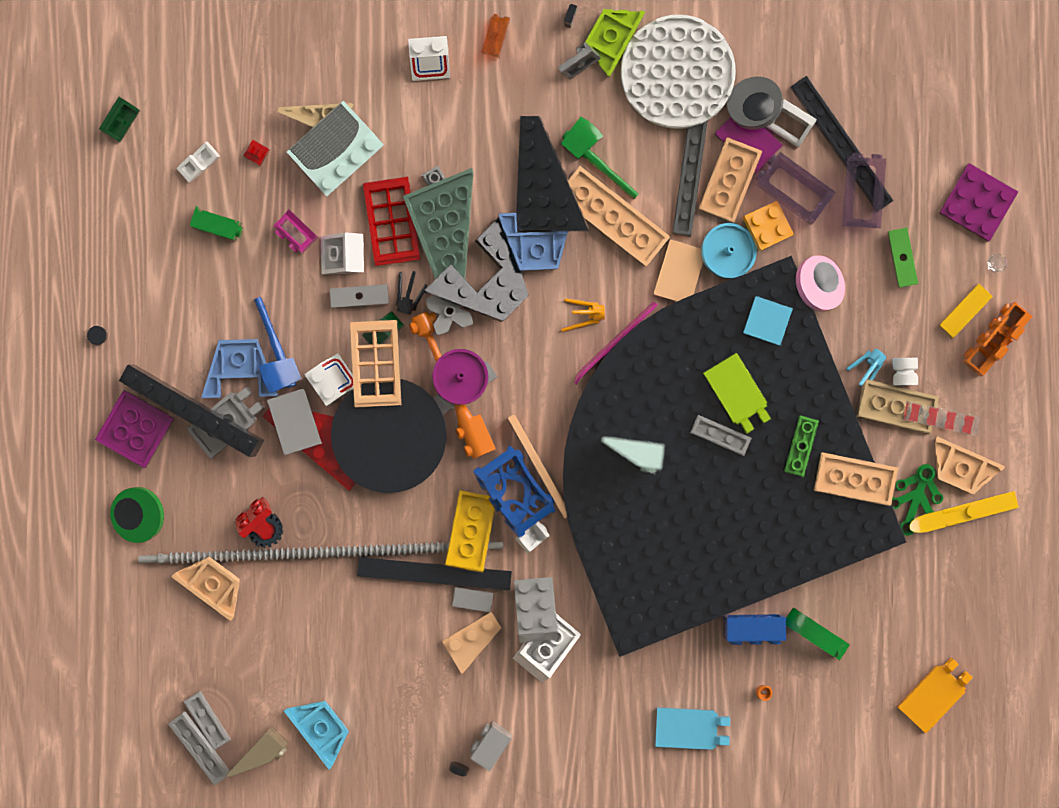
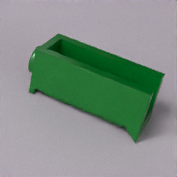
M198 206L195 207L189 225L192 228L236 241L237 237L240 238L243 232L241 222L202 210L201 212Z

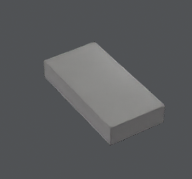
M455 587L452 606L490 612L493 593Z

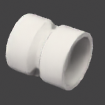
M893 358V370L897 371L893 377L894 386L918 385V376L914 373L918 369V358Z

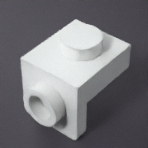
M537 522L525 531L526 534L521 538L517 537L516 541L528 554L549 537L546 527Z

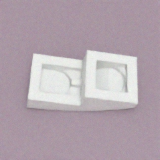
M205 142L193 155L188 156L177 167V170L190 183L210 167L220 155L208 142Z

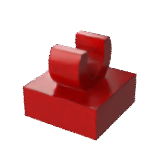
M252 140L243 156L261 166L270 149Z

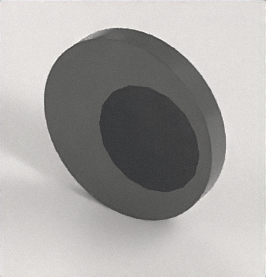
M756 76L744 79L732 89L731 95L727 100L728 112L731 119L742 128L756 130L767 127L779 117L782 111L783 96L781 90L774 81L766 77Z

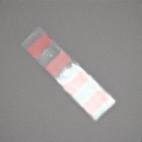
M910 401L906 402L903 416L905 421L977 436L981 418Z

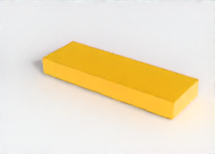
M977 284L939 326L951 338H954L993 296L980 284Z

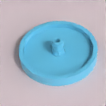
M724 223L714 227L706 234L701 246V256L704 265L712 274L723 279H734L744 275L752 268L757 256V247L747 229L738 224Z

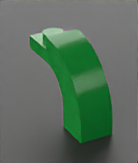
M794 607L786 617L787 627L839 661L850 646L849 643Z

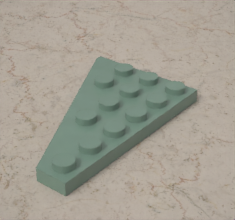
M473 168L403 196L435 279L449 265H452L464 279L466 278L474 177Z

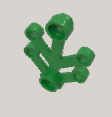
M929 464L919 466L915 475L904 480L899 479L895 482V488L898 491H904L907 486L918 482L915 490L898 498H892V501L897 500L898 505L893 507V509H898L900 505L912 500L905 520L900 523L903 534L906 536H910L914 532L910 529L904 531L903 526L905 524L910 525L911 521L914 520L920 503L925 514L934 512L924 493L926 484L932 494L931 501L934 504H940L943 501V495L939 493L934 483L935 469ZM924 470H927L929 473L927 477L922 475ZM901 481L904 483L902 489L898 487V483ZM937 494L940 496L938 502L934 500V496Z

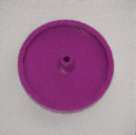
M454 349L448 351L438 359L434 366L432 374L433 386L437 394L448 403L454 405L470 404L476 401L487 387L488 370L486 364L480 356L470 350Z

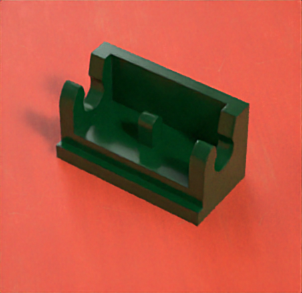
M118 97L99 130L121 143L140 110L121 97Z

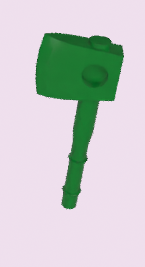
M580 116L571 130L562 136L564 140L561 146L577 160L582 156L585 157L598 170L623 189L626 194L635 199L639 193L590 150L603 135L591 122Z

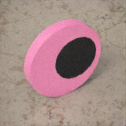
M824 256L810 257L799 265L796 273V286L802 300L816 311H828L837 307L845 293L844 278L838 266Z

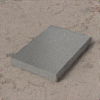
M305 389L267 400L284 455L322 444Z

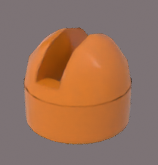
M766 685L758 686L756 688L757 698L768 701L772 697V689Z

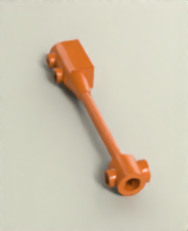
M424 312L411 318L412 323L409 324V328L413 335L417 333L418 337L426 338L437 362L442 356L433 337L435 331L433 324L437 317L434 312ZM454 405L459 427L456 429V434L460 440L464 438L466 446L463 447L466 456H472L473 459H476L495 450L496 448L481 415L473 417L466 405Z

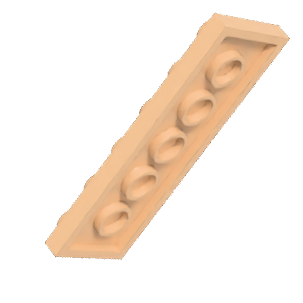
M581 166L578 167L568 180L585 220L647 267L670 236Z

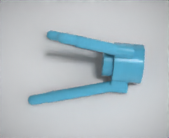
M874 349L872 352L868 350L865 355L846 368L849 371L865 359H868L866 362L870 368L859 382L860 386L863 385L869 376V380L873 381L879 369L883 366L886 356L880 350Z

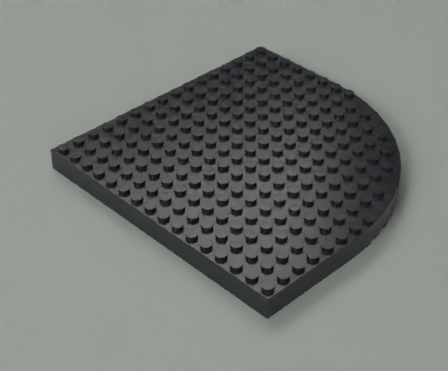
M792 255L681 299L639 323L605 356L589 379L577 403L564 449L562 474L564 503L568 525L577 552L619 657L907 543L892 504L889 506L814 491L821 453L875 462L815 312L802 300L796 286L797 268ZM755 296L793 308L780 346L743 333ZM736 353L767 401V407L764 409L771 418L762 423L757 413L748 417L754 428L748 433L745 432L740 423L732 422L703 374ZM697 415L750 437L751 441L745 455L742 456L690 433ZM799 416L819 420L804 477L784 472ZM601 438L664 445L661 469H656V472L642 471L641 466H636L603 444ZM801 442L799 444V449L803 450L805 448V444Z

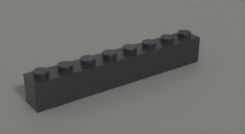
M128 364L119 379V382L248 457H256L264 442V439L137 365Z

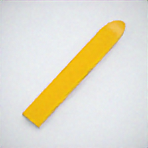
M1015 491L921 515L911 521L909 529L918 533L929 532L1019 508Z

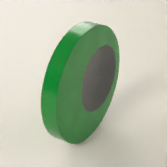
M131 487L121 491L115 497L111 505L110 517L115 531L123 539L132 543H142L154 538L160 532L164 523V510L159 498L152 491L143 487Z

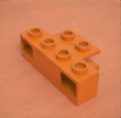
M1016 302L1006 303L1000 310L1002 314L989 323V330L986 333H981L976 339L977 344L975 347H970L963 355L965 359L962 362L979 376H984L996 361L1004 357L1009 351L1007 346L1014 340H1018L1025 331L1024 326L1033 317ZM1014 308L1021 315L1009 327L1005 322L1009 318L1008 314ZM980 351L986 357L976 367L970 360Z

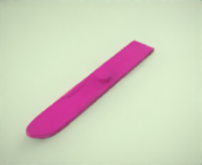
M652 302L584 365L576 375L574 383L577 385L582 376L611 351L658 304Z

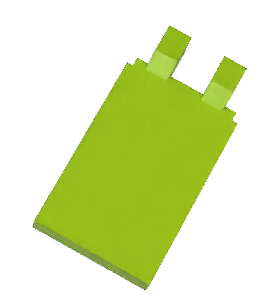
M737 353L703 373L732 422L740 423L746 433L754 429L748 420V417L757 413L762 423L771 419L764 409L767 407V401Z

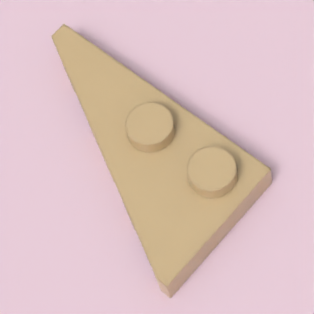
M346 103L352 109L353 104ZM339 104L278 107L277 112L314 127Z

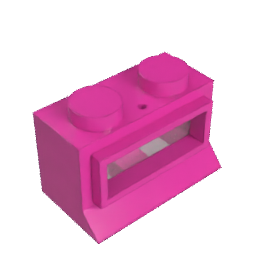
M290 209L273 225L276 228L274 232L282 240L287 238L290 241L288 246L296 253L300 251L303 254L318 238Z

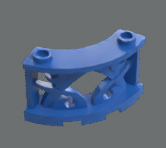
M509 446L507 451L483 468H476L473 473L482 490H485L488 496H490L488 500L497 513L501 511V515L505 517L504 522L521 538L526 534V530L549 513L556 511L553 505L555 501L550 494L546 495L534 480L522 460L524 459L522 453L518 449L515 450ZM512 458L514 467L510 468L508 463L505 467L506 472H503L502 465ZM498 468V473L491 474ZM501 479L502 488L500 491L496 490L495 485H500L499 480ZM506 479L523 484V503L517 500H502L507 487ZM540 500L545 507L536 513L532 512L529 506L538 508L539 506L535 505V501ZM515 504L520 507V510L515 507V511L512 512L510 505ZM526 514L531 515V517H529L527 520L521 523L525 518Z

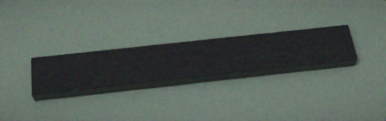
M805 76L790 87L807 113L817 119L815 124L876 212L893 202L892 197L809 78Z
M359 557L357 576L500 590H510L512 571L484 568L483 573L449 567L443 564Z

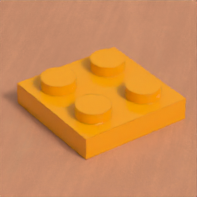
M778 201L742 217L758 251L764 250L794 235Z

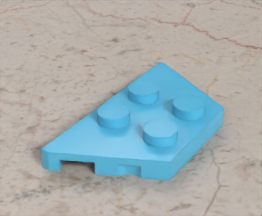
M326 701L285 709L284 712L326 767L331 769L349 732L344 723Z

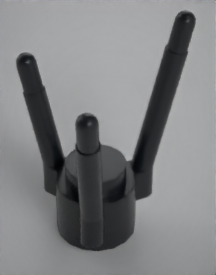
M413 271L406 296L402 297L401 300L403 274L399 272L397 301L395 304L398 307L396 311L411 315L412 310L416 311L417 305L424 294L423 291L428 285L425 284L413 303V299H409L416 272Z

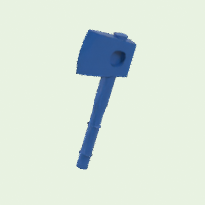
M258 297L254 301L277 360L259 365L264 384L269 393L272 394L283 388L296 386V382L301 380V376L294 358L286 359L266 311V306H264L262 298Z

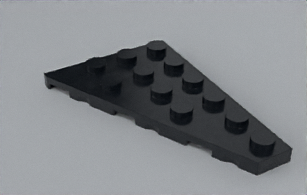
M520 116L516 208L517 231L589 232L590 228L585 221L583 212L578 205L577 198L567 180V175L561 166L556 150L552 146L541 117Z

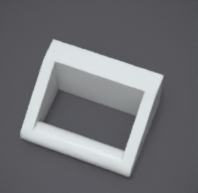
M784 99L782 112L807 128L800 139L780 128L774 122L766 128L799 148L817 119Z

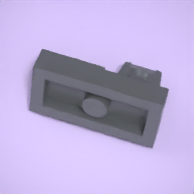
M586 42L576 48L578 55L567 59L559 66L560 72L570 80L601 59L600 55Z

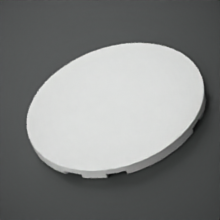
M688 15L664 16L650 22L646 26L644 25L629 42L621 62V82L627 100L635 111L647 121L665 128H691L714 117L726 104L735 81V60L724 36L715 27L704 22V20Z

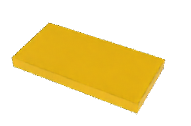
M459 491L445 566L483 573L495 508L488 500L490 496Z

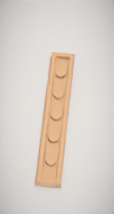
M515 415L508 417L564 519L567 518L565 503Z

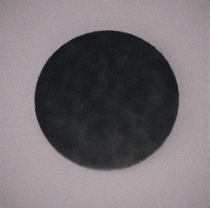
M400 379L401 405L355 407L354 390H352L343 399L333 418L331 443L338 464L351 480L372 491L396 493L416 487L435 471L445 451L447 430L440 407L427 391L404 379ZM393 382L379 383V395L394 394ZM375 383L361 384V396L376 395Z

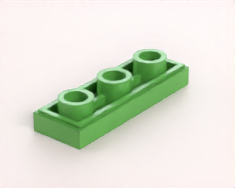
M908 228L888 231L898 288L917 285L918 279ZM900 255L905 256V261L900 260Z
M799 416L784 472L804 477L819 420ZM801 442L805 444V448L803 450L799 449V444Z

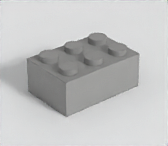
M553 578L514 580L519 642L557 640L558 630Z

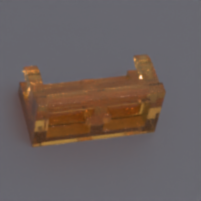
M497 14L492 16L481 53L500 58L510 25V17L504 16L502 18Z

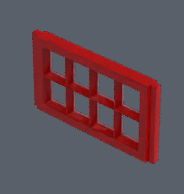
M409 177L363 183L375 266L421 260L417 231L407 206V217L393 219L392 207L406 205L405 200L391 202L389 190L403 188L404 195L411 193ZM385 191L387 203L373 205L371 193ZM388 207L389 220L375 222L374 209ZM408 221L410 233L396 235L394 223ZM390 224L392 236L378 238L376 226ZM411 238L412 250L398 252L397 240ZM393 240L394 253L380 255L378 242Z

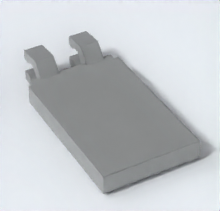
M247 387L238 394L235 392L233 394L229 393L211 409L241 427L248 429L256 423L255 420L257 418L255 415L265 407L260 402H257L248 409L243 401L252 392ZM193 424L187 428V431L210 459L228 446Z

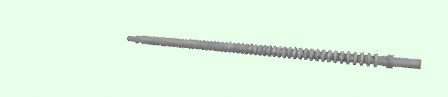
M449 541L447 544L444 542L442 544H439V542L433 544L431 542L430 545L427 542L425 545H422V543L420 545H417V543L406 545L404 543L401 546L398 543L397 546L394 544L392 546H389V544L383 546L381 544L380 547L376 544L375 547L372 545L370 547H367V545L356 547L354 545L351 548L348 545L347 548L344 546L342 548H339V546L328 548L326 546L323 549L321 546L320 549H317V547L306 549L304 547L301 550L298 547L297 550L295 548H292V550H289V548L278 550L276 548L275 551L271 548L269 551L267 549H264V551L253 549L252 552L250 549L247 552L245 550H242V552H239V550L228 552L226 550L224 553L222 550L219 553L217 551H214V553L211 551L200 553L198 551L197 554L194 551L192 554H189V552L178 554L176 552L174 555L171 552L169 555L159 553L158 555L139 556L138 561L139 563L158 564L170 562V564L181 562L183 564L186 561L188 564L190 561L195 563V561L198 562L207 557H211L216 562L217 560H220V562L231 560L233 562L234 559L238 562L240 559L242 561H245V559L256 561L257 558L259 561L262 558L266 561L267 558H270V560L281 558L283 560L286 557L288 560L290 557L292 559H295V557H298V559L309 557L311 559L314 556L316 559L317 556H320V558L331 556L333 558L335 555L339 558V555H342V557H345V555H348V557L350 555L354 557L359 555L361 557L364 554L366 557L367 554H370V556H373V554H376V556L378 554H381V556L387 554L389 556L392 553L394 556L395 553H398V555L400 553L404 555L409 553L411 555L412 552L416 555L417 552H420V554H423V552H426V554L428 552H431V554L437 552L439 554L442 551L444 554L445 551H448ZM503 541L489 542L488 550L503 549Z

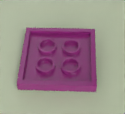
M968 163L939 214L989 242L1017 196L1018 191Z
M123 390L95 440L143 468H147L175 418Z

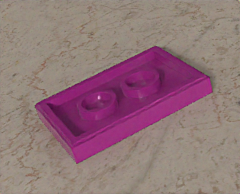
M731 117L714 134L723 143H725L728 137L761 150L762 154L754 171L755 173L783 146L765 128L756 130L745 129L738 126Z

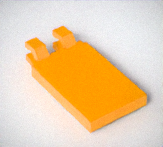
M952 658L943 666L935 665L897 706L926 734L963 696L966 690L964 686L973 678L966 671L957 679L950 673L959 665Z

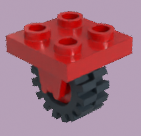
M263 496L260 499L254 500L246 512H242L236 517L235 525L238 534L243 539L249 535L251 541L258 547L259 545L262 548H265L266 545L272 547L271 544L274 543L276 545L277 540L282 538V523L275 513L272 514L270 505Z

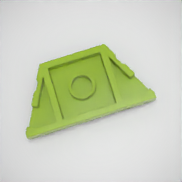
M603 9L590 32L586 43L600 55L601 59L597 62L609 78L645 15L644 11Z

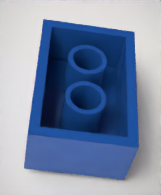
M782 614L724 615V638L731 645H742V641H748L752 645L762 644V641H767L769 644H781V641H786V617Z

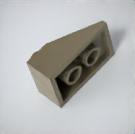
M271 727L230 770L227 776L232 777L270 763L274 758L278 760L287 750L285 746L288 744V741Z

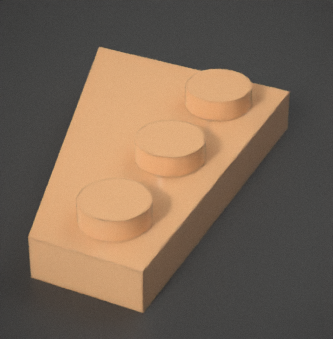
M492 611L442 641L461 674L464 673L501 629Z

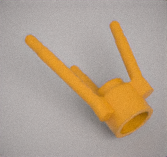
M564 299L568 303L589 306L588 310H573L572 314H588L589 319L592 320L562 328V332L590 324H599V320H605L604 305H599L598 302L591 303Z

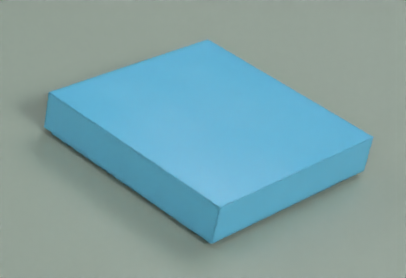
M755 296L743 333L780 346L793 308Z

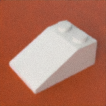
M557 614V640L525 642L513 657L517 663L540 682H544L551 677L581 636L578 631Z

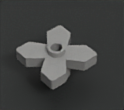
M436 296L426 298L428 310L439 314V317L433 324L436 335L447 333L452 321L462 328L473 324L471 314L459 309L460 306L454 305V303L449 301L446 302ZM452 308L453 314L448 315L446 309Z

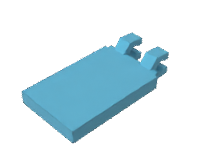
M657 707L655 746L713 750V748H716V744L729 745V736L717 735V725L730 726L731 718L729 716H718L715 710Z

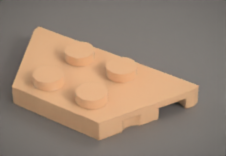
M935 437L937 479L970 494H975L984 484H987L997 473L1005 468V466L942 438Z
M211 557L198 561L172 575L173 579L229 621L234 618L240 579Z

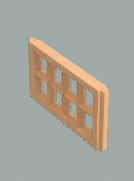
M397 320L350 322L355 407L401 405ZM391 331V344H377L376 332ZM372 332L373 345H358V333ZM392 348V361H378L377 349ZM373 349L374 361L359 362V350ZM392 365L393 377L379 378L378 366ZM374 366L375 378L360 379V367ZM393 382L394 394L379 395V383ZM360 383H375L376 395L361 396Z

